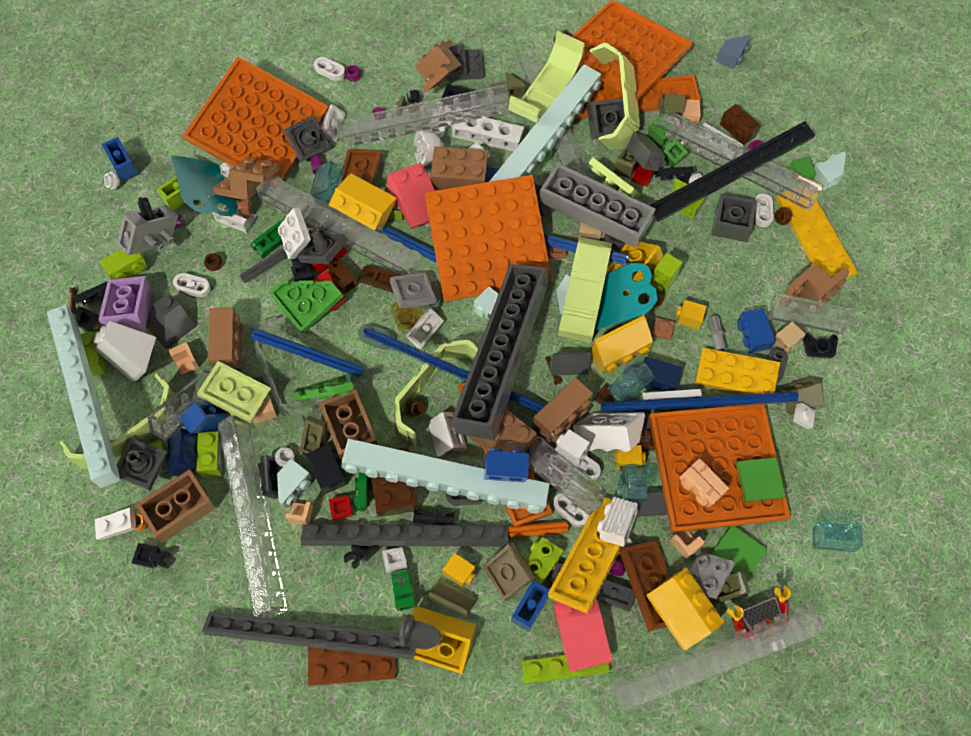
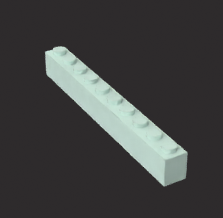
M583 65L489 182L532 174L537 163L542 162L546 152L553 148L558 137L561 138L565 128L572 124L575 115L580 114L583 105L591 100L594 91L599 90L602 84L600 81L601 73Z
M63 305L47 311L90 479L99 488H103L121 481L77 320L67 305Z
M352 439L347 440L342 459V468L349 473L361 472L371 478L379 476L386 478L390 482H406L408 486H424L430 491L442 490L452 496L460 494L467 496L470 500H487L489 504H505L508 508H523L534 514L542 513L546 507L549 483L527 479L524 483L484 480V469Z

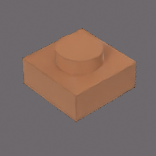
M242 199L238 202L239 212H242L245 219L251 218V199Z
M656 318L652 337L670 341L674 321Z

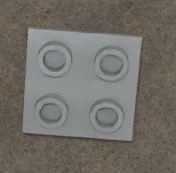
M700 551L689 572L706 596L717 599L736 563Z

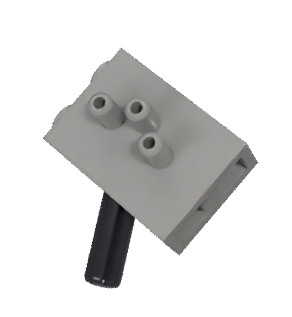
M139 197L137 204L140 211L124 214L117 245L128 256L155 248L163 249L164 246L169 245L174 240L173 232L178 215L167 205L151 208L148 198Z

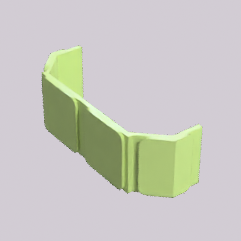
M557 31L555 45L548 62L521 100L513 96L510 97L508 110L537 123L576 74L584 55L585 43Z
M603 43L590 49V52L601 64L615 60L619 61L625 117L614 133L599 137V140L610 150H620L627 147L632 134L638 131L640 127L638 102L635 97V72L633 65L621 52L611 45Z
M579 237L558 336L592 342L612 243Z
M470 340L453 341L450 344L444 343L440 345L432 356L441 358L443 361L468 358L473 362L478 348ZM426 363L422 366L419 374L415 375L398 394L394 402L399 437L406 442H411L415 446L417 445L416 434L402 423L401 413L405 410L407 402L414 399L438 371L437 368L435 369V366L433 368V365H426Z
M157 374L154 376L164 388L160 407L111 442L116 464L130 438L146 443L174 421L172 417L176 413L178 397L165 380H161ZM63 441L59 442L64 448L63 452L72 462L81 469H88L84 454H76Z

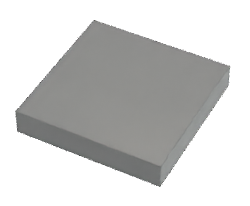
M426 272L390 277V284L400 309L436 304L437 299Z

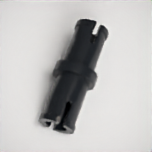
M414 509L413 523L454 525L455 512H439L436 509H432V511Z

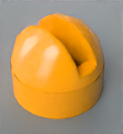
M135 514L136 523L141 522L140 525H136L135 530L142 531L147 527V523L141 514Z

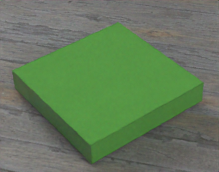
M777 458L738 461L736 463L744 503L786 497Z
M732 526L712 551L711 555L735 562L736 564L730 574L744 572L747 579L767 549L736 526Z

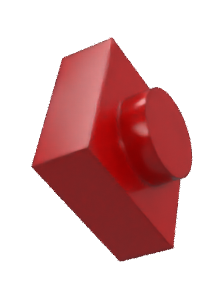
M349 495L329 499L333 521L353 516Z

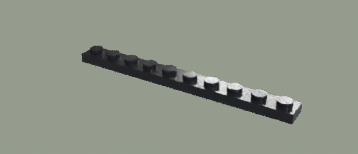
M806 121L794 126L650 204L649 206L656 209L654 213L657 222L664 220L813 139L815 134Z

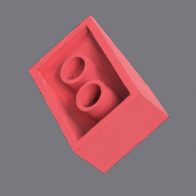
M422 163L390 173L386 186L390 193L397 197L396 203L410 228L413 229L429 223L424 193L434 191V188Z
M595 599L588 614L558 601L553 602V615L570 672L612 662L597 600Z

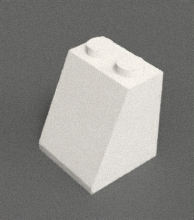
M109 321L95 335V351L129 380L136 382L146 372L156 337Z

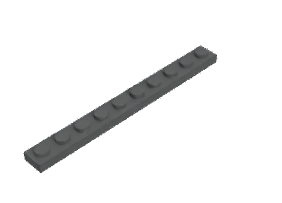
M303 524L300 541L301 546L505 547L508 545V525Z
M210 611L202 629L204 635L413 660L416 649L398 646L393 643L394 641H399V633Z

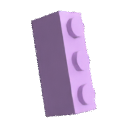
M146 276L108 280L98 319L99 322L107 325L109 321L137 331L145 332L152 297V290Z

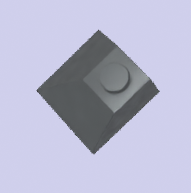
M169 292L153 303L146 322L147 329L166 349L197 326Z

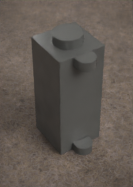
M632 134L626 149L644 169L658 171L660 167L666 165L665 155L648 136Z

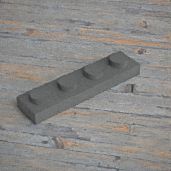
M556 563L550 584L553 585L563 564ZM605 580L596 600L630 612L635 594L633 589Z

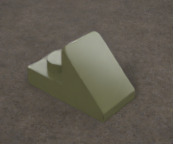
M507 72L505 83L490 84L491 99L524 96L525 84Z
M624 150L617 157L614 173L630 179L638 162L629 151Z
M311 416L305 419L300 452L307 454L324 446L329 435V430L326 429V422Z
M738 572L729 575L717 599L709 597L712 605L740 599V596L751 593L745 573Z

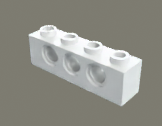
M457 111L452 125V137L513 152L522 142L524 126Z

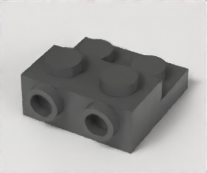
M464 45L450 48V51L461 64L450 74V81L483 79L481 49L465 50Z

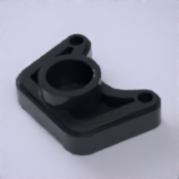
M805 333L806 335L802 341L807 356L830 359L836 355L838 343L836 335H832L828 340L824 338L815 340L809 333Z

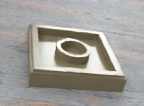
M513 542L506 545L483 565L504 602L512 598L535 579Z

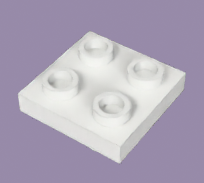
M293 208L278 227V233L281 236L288 259H295L311 240L308 231L312 228L306 227L300 208Z

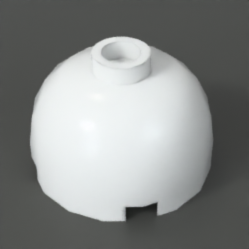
M428 130L416 132L414 146H417L418 154L415 153L417 164L422 163L423 166L432 165L434 146L444 147V143L441 142L436 133Z

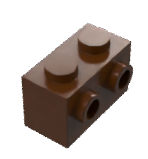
M734 104L723 113L720 125L743 145H746L756 137L761 126L737 104Z

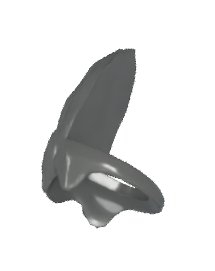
M410 614L402 615L404 621L398 635L399 641H394V644L424 650L439 644L441 638L434 626L415 621L414 616Z

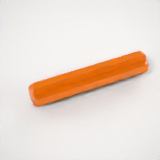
M567 521L520 525L516 527L510 526L508 528L509 538L562 534L569 531Z

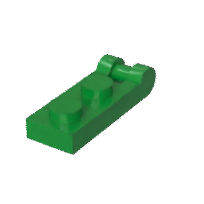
M285 218L251 242L250 246L255 251H258V255L262 259L270 255V252L283 243L278 233V227Z
M361 472L358 473V478H355V490H358V496L355 497L354 504L358 511L363 512L368 508L369 477Z

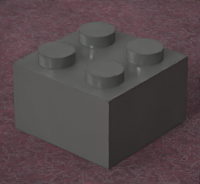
M623 98L591 102L587 105L591 140L614 133L625 117Z
M721 194L715 209L711 235L747 242L753 228L757 201Z

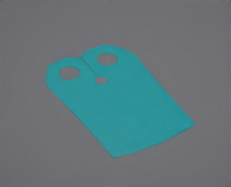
M171 155L182 200L194 211L207 214L214 212L220 216L232 217L235 214L237 206L232 197L214 194V187L224 180L218 164L190 157ZM204 194H209L211 198L205 197ZM193 200L202 201L204 207L195 206ZM217 204L226 205L228 207V211L220 210L217 207Z
M630 263L606 274L594 331L645 315L658 300L656 288L651 285L652 274L647 265ZM635 271L643 273V279L639 282L632 280V274ZM625 290L630 291L628 296L623 295ZM642 293H647L650 296L646 304L638 302V297Z

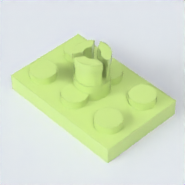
M595 158L590 160L589 164L593 166L591 170L602 179L605 178L604 185L614 190L620 187L618 191L636 200L640 197L641 194Z
M218 361L197 392V396L251 423L269 395L271 388Z

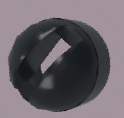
M411 90L406 93L409 103H419L420 93L418 90Z

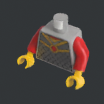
M786 586L783 587V593H781L778 587L774 589V593L779 597L777 599L773 597L745 610L734 605L736 608L735 613L730 609L727 610V614L733 617L732 622L736 633L748 642H753L754 645L765 641L770 653L782 649L777 636L786 632V627L788 626V598L791 592Z

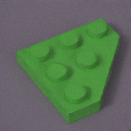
M282 280L269 292L270 296L303 334L344 297L343 293L332 281L290 282Z
M346 374L293 390L295 400L303 402L317 397L324 399L336 394L345 396L350 394V390L354 388L350 375Z

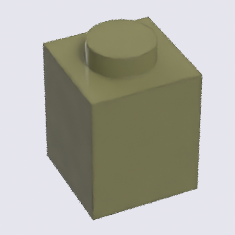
M663 94L658 100L659 113H675L678 116L683 114L686 95Z

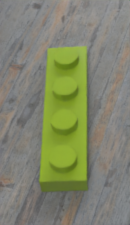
M565 655L521 661L524 684L610 673L609 663L570 672Z

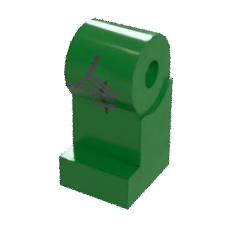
M408 569L391 572L397 612L415 608L416 605Z

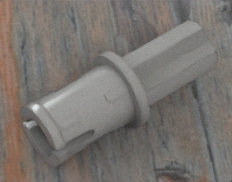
M711 316L708 318L711 331L710 338L713 339L715 350L725 352L727 351L724 340L725 332L721 328L719 317Z

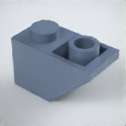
M746 35L727 39L718 53L716 62L732 69L737 64L740 65L744 58L743 53L747 54L751 46L749 44L751 36Z

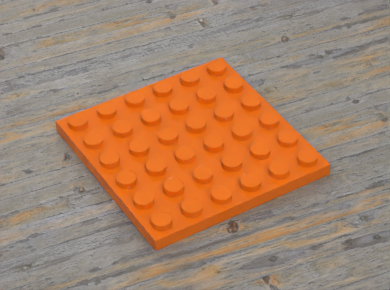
M610 0L571 36L585 43L584 55L577 68V72L583 65L601 73V86L623 97L619 61L615 60L601 64L590 52V49L607 43L621 52L634 67L635 97L637 101L692 47L693 43L614 0Z
M238 56L182 137L183 140L233 167L245 157H254L255 160L261 161L271 160L272 163H278L279 171L264 182V184L277 190L297 159L283 130L313 115L320 124L329 106Z
M533 175L424 193L444 302L480 296L488 287L499 293L509 264L546 268L548 284L553 283Z
M762 403L761 405L749 404L746 406L739 405L652 413L649 415L671 533L791 519L786 497L744 503L736 463L738 461L777 458L764 403L763 405ZM699 458L729 487L709 508L698 503L696 495L691 490H686L679 479Z

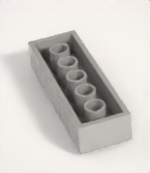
M559 163L556 164L540 189L539 202L637 248L651 224L656 210Z

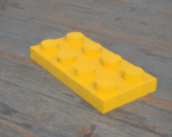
M703 348L695 384L745 395L775 393L780 362Z

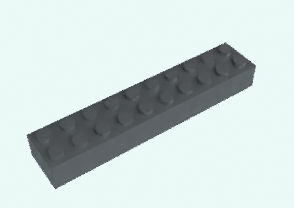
M509 264L451 420L457 434L495 440L549 283L546 268Z

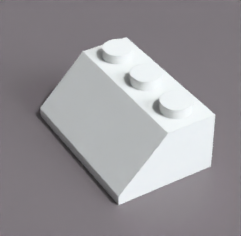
M590 413L573 425L574 433L590 442L588 451L603 449V451L620 449L622 452L631 451L640 442L645 415L644 413Z

